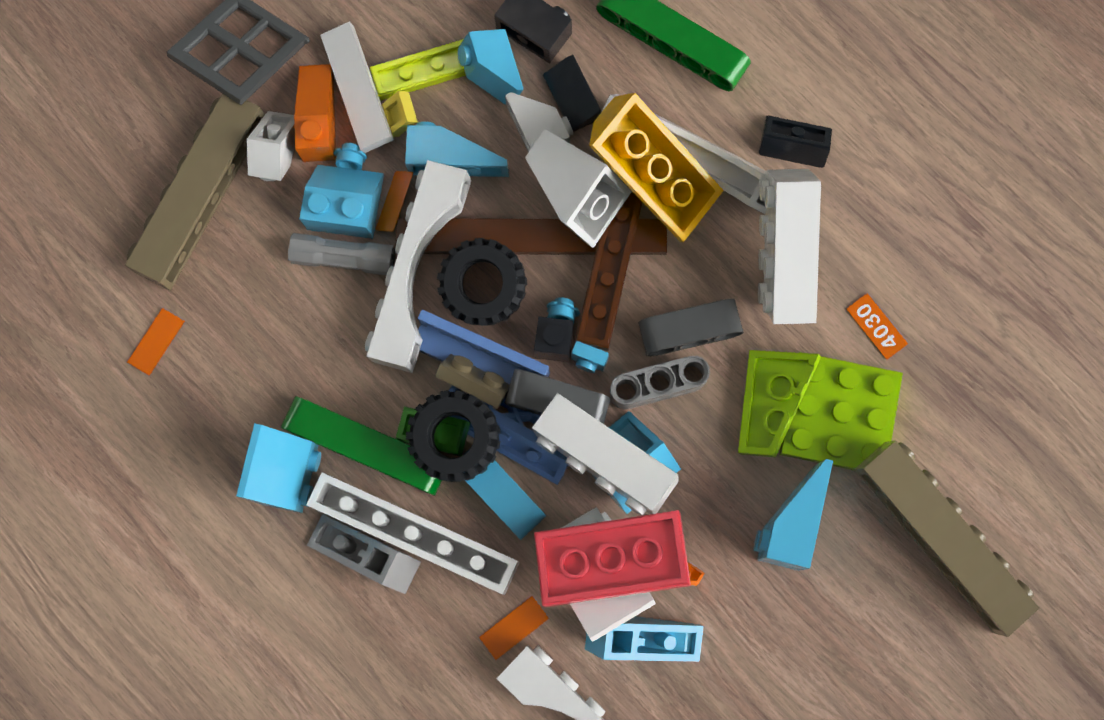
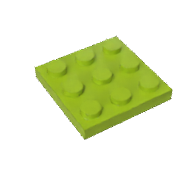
M821 356L782 442L779 455L816 463L829 459L833 460L832 466L854 470L884 442L892 441L903 373Z

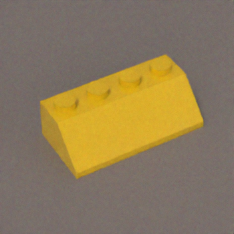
M636 93L614 96L594 121L589 146L680 242H684L724 190Z

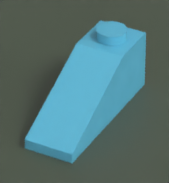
M418 122L416 125H407L405 165L409 172H413V175H418L420 170H424L427 160L465 169L469 176L509 177L508 160L442 126H436L432 122Z
M635 616L593 642L586 633L585 650L603 660L699 662L703 625Z

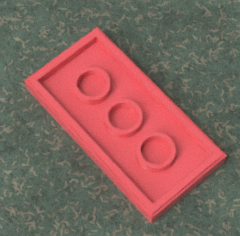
M679 510L534 532L541 600L544 607L691 586Z

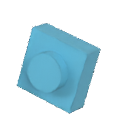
M576 341L571 353V360L576 361L575 366L590 373H595L596 369L604 372L609 358L608 352Z

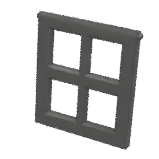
M224 0L167 51V57L239 105H242L305 44H308L310 40L309 37L251 0ZM238 8L259 20L241 38L236 37L219 26ZM267 27L288 39L270 58L249 45ZM208 35L229 48L210 66L189 54ZM237 54L259 67L240 86L218 73Z

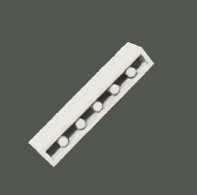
M321 473L306 504L311 508L503 595L506 594L520 563L511 557L325 473Z

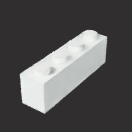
M558 393L532 427L535 435L538 437L536 443L551 454H554L556 450L567 457L565 463L582 475L585 471H588L597 478L595 481L597 486L610 495H613L615 491L627 498L625 505L641 516L645 512L656 514L679 482L677 473Z

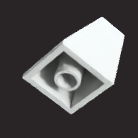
M544 129L539 138L532 143L525 159L561 222L587 245L594 248L632 191L605 163Z

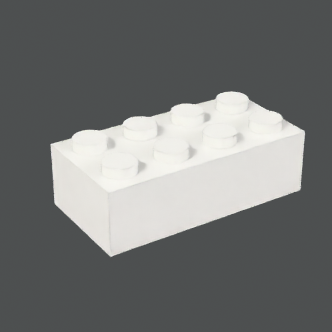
M809 169L766 170V180L760 181V200L765 201V215H760L759 232L760 236H764L765 249H759L758 255L759 270H763L764 283L758 284V302L763 304V312L768 313L773 324L816 323L821 181Z

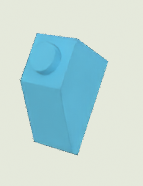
M506 30L468 32L458 47V60L464 67L466 77L506 105V94L512 92L520 95L524 90Z

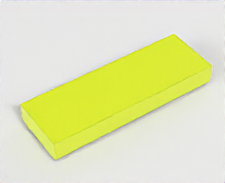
M464 39L371 66L370 71L380 101L389 99L397 91L413 92L466 76L464 67L458 60V47Z

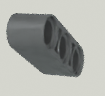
M725 299L655 315L638 322L646 356L649 357L731 339L744 333L735 299Z
M514 369L504 402L506 405L541 416L558 393L604 424L611 401L610 397L535 373Z

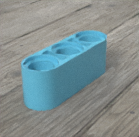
M495 460L487 466V470L484 473L476 475L474 479L465 480L520 540L546 517L544 512Z

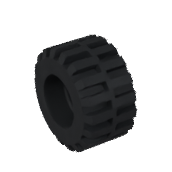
M475 238L473 241L466 240L461 242L459 247H453L449 251L450 255L448 258L443 259L440 265L443 267L441 273L438 272L437 280L440 281V287L437 288L438 293L443 298L442 303L445 308L452 312L451 315L464 321V323L486 326L505 321L519 309L522 299L525 298L527 278L525 277L524 266L512 250L498 241ZM479 262L493 264L498 268L503 278L500 294L494 300L487 303L474 302L466 295L463 287L465 273L472 265Z
M448 390L440 391L439 395L434 396L432 394L427 397V401L423 405L419 403L414 409L417 411L414 418L410 417L408 424L411 425L410 432H406V440L410 442V447L407 448L409 454L415 458L416 461L414 463L418 468L423 469L425 474L449 482L468 481L474 479L476 475L484 473L487 470V466L493 463L497 457L495 454L497 449L500 448L501 442L499 441V434L501 433L500 427L496 422L497 418L488 406L477 397L455 390V392ZM452 415L466 418L472 424L475 435L470 450L458 458H448L442 455L437 450L434 441L435 431L439 423Z

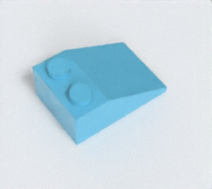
M254 423L236 496L261 505L303 513L304 506H307L306 504L313 492V486L309 485L312 472L318 471L321 461V452L318 451L319 445L310 440Z
M825 459L815 465L766 523L762 531H757L753 551L759 552L758 561L798 571L810 569L833 460Z

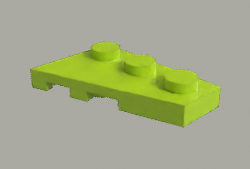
M749 350L738 448L739 454L776 458L821 359L819 354Z

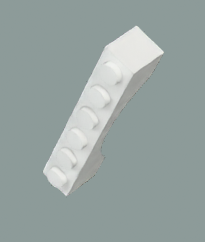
M618 94L610 95L609 98H608V100H607V102H606V104H605V106H604V108H603V110H604L605 107L610 103V101L614 98V96H619V95H618ZM655 114L724 191L765 214V201L760 200V181L766 180L765 170Z
M427 160L425 169L420 170L417 175L415 188L418 192L415 201L410 202L407 207L405 219L408 224L405 233L400 234L397 239L395 252L398 256L395 266H390L385 279V285L388 286L385 298L379 300L375 311V318L378 319L374 332H369L365 342L366 357L374 363L410 373L414 371L423 341L416 325L413 310V284L416 270L425 249L433 237L447 222L463 210L471 184V178L465 169Z
M529 645L526 646L497 677V680L523 705L546 707L560 711L576 720H604L602 716L606 711L592 697L585 701L576 692L579 685L565 671L558 675L549 666L553 659L539 646L534 650Z

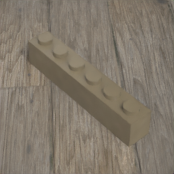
M222 93L221 97L215 99L209 112L210 116L205 125L196 131L192 148L188 155L183 156L179 161L177 174L172 183L163 189L160 197L161 202L155 213L150 214L146 219L144 232L138 243H134L128 251L125 266L134 273L170 291L173 288L247 156V138L265 115L260 106L247 100L242 105H239Z
M884 442L854 470L995 634L1009 637L1040 609L1032 600L1034 593L1024 582L1014 579L1008 572L1010 565L1001 555L996 552L992 553L984 544L986 538L983 533L974 525L969 526L960 516L963 512L959 505L951 498H945L937 489L939 483L934 476L927 470H921L915 464L913 452L902 442Z

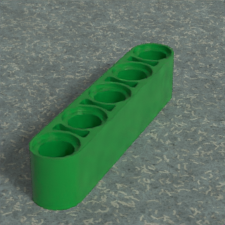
M600 0L596 6L597 12L604 19L722 90L733 91L751 64V60L743 51L658 0Z
M298 396L294 397L280 427L431 495H436L442 480L425 474L423 469L418 468L414 463L416 461L415 458L409 454L407 447H410V445Z

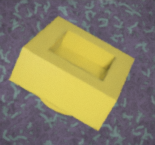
M397 91L382 103L393 137H399L407 131V125H415L418 122L409 92Z

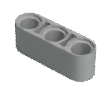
M688 356L616 376L612 381L610 398L617 408L624 410L693 393L702 389L710 375V367L702 357ZM690 366L696 367L700 370L702 379L697 382H691L685 378L683 370ZM655 375L664 376L669 383V387L663 391L655 390L650 384V379ZM621 384H629L634 388L635 396L629 400L621 399L616 393V388Z

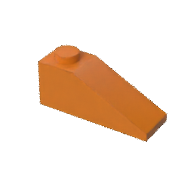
M330 64L299 66L294 127L295 150L303 162L336 160L334 150L336 149L334 77Z

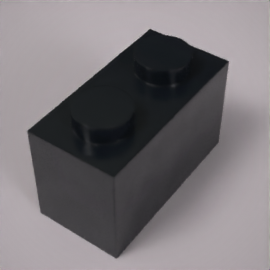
M505 0L494 15L496 29H505L509 38L549 64L572 34V19L570 15L561 7H552L543 0Z

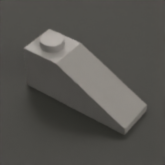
M322 514L307 544L312 549L379 584L406 594L421 561L325 514Z

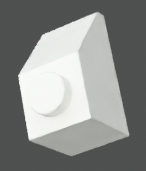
M512 92L505 95L507 109L528 152L532 143L539 138L544 129L570 143V136L573 135L572 127L566 116L560 117L556 107Z
M267 111L247 138L248 176L259 177L264 181L282 180L291 166L295 148L294 115Z

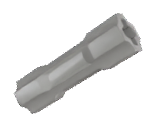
M293 233L288 249V261H291V264L314 267L321 265L387 275L389 267L394 266L395 248L394 245L355 243Z

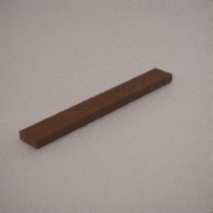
M398 218L396 243L399 235L405 233L408 224L405 218ZM453 218L433 237L423 254H450L449 251L453 247H459L461 242L483 238L498 241L515 254L595 255L598 242L594 248L590 247L561 222L560 219ZM639 219L631 255H667V227L659 219Z

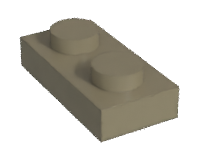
M452 354L440 364L435 377L477 397L495 408H498L505 400L510 385L504 382L500 375L494 372H485L473 366L469 359Z

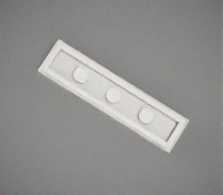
M349 21L321 34L322 42L360 150L367 153L393 141L392 132L352 23Z

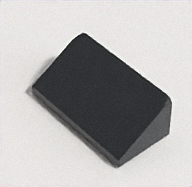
M573 54L543 74L562 116L567 117L573 132L594 123L601 114V109Z
M768 115L765 119L759 154L761 156L823 168L830 152L832 129Z

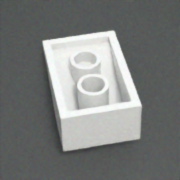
M595 507L562 528L605 522V519L598 508ZM650 592L571 603L570 605L593 642L656 603Z

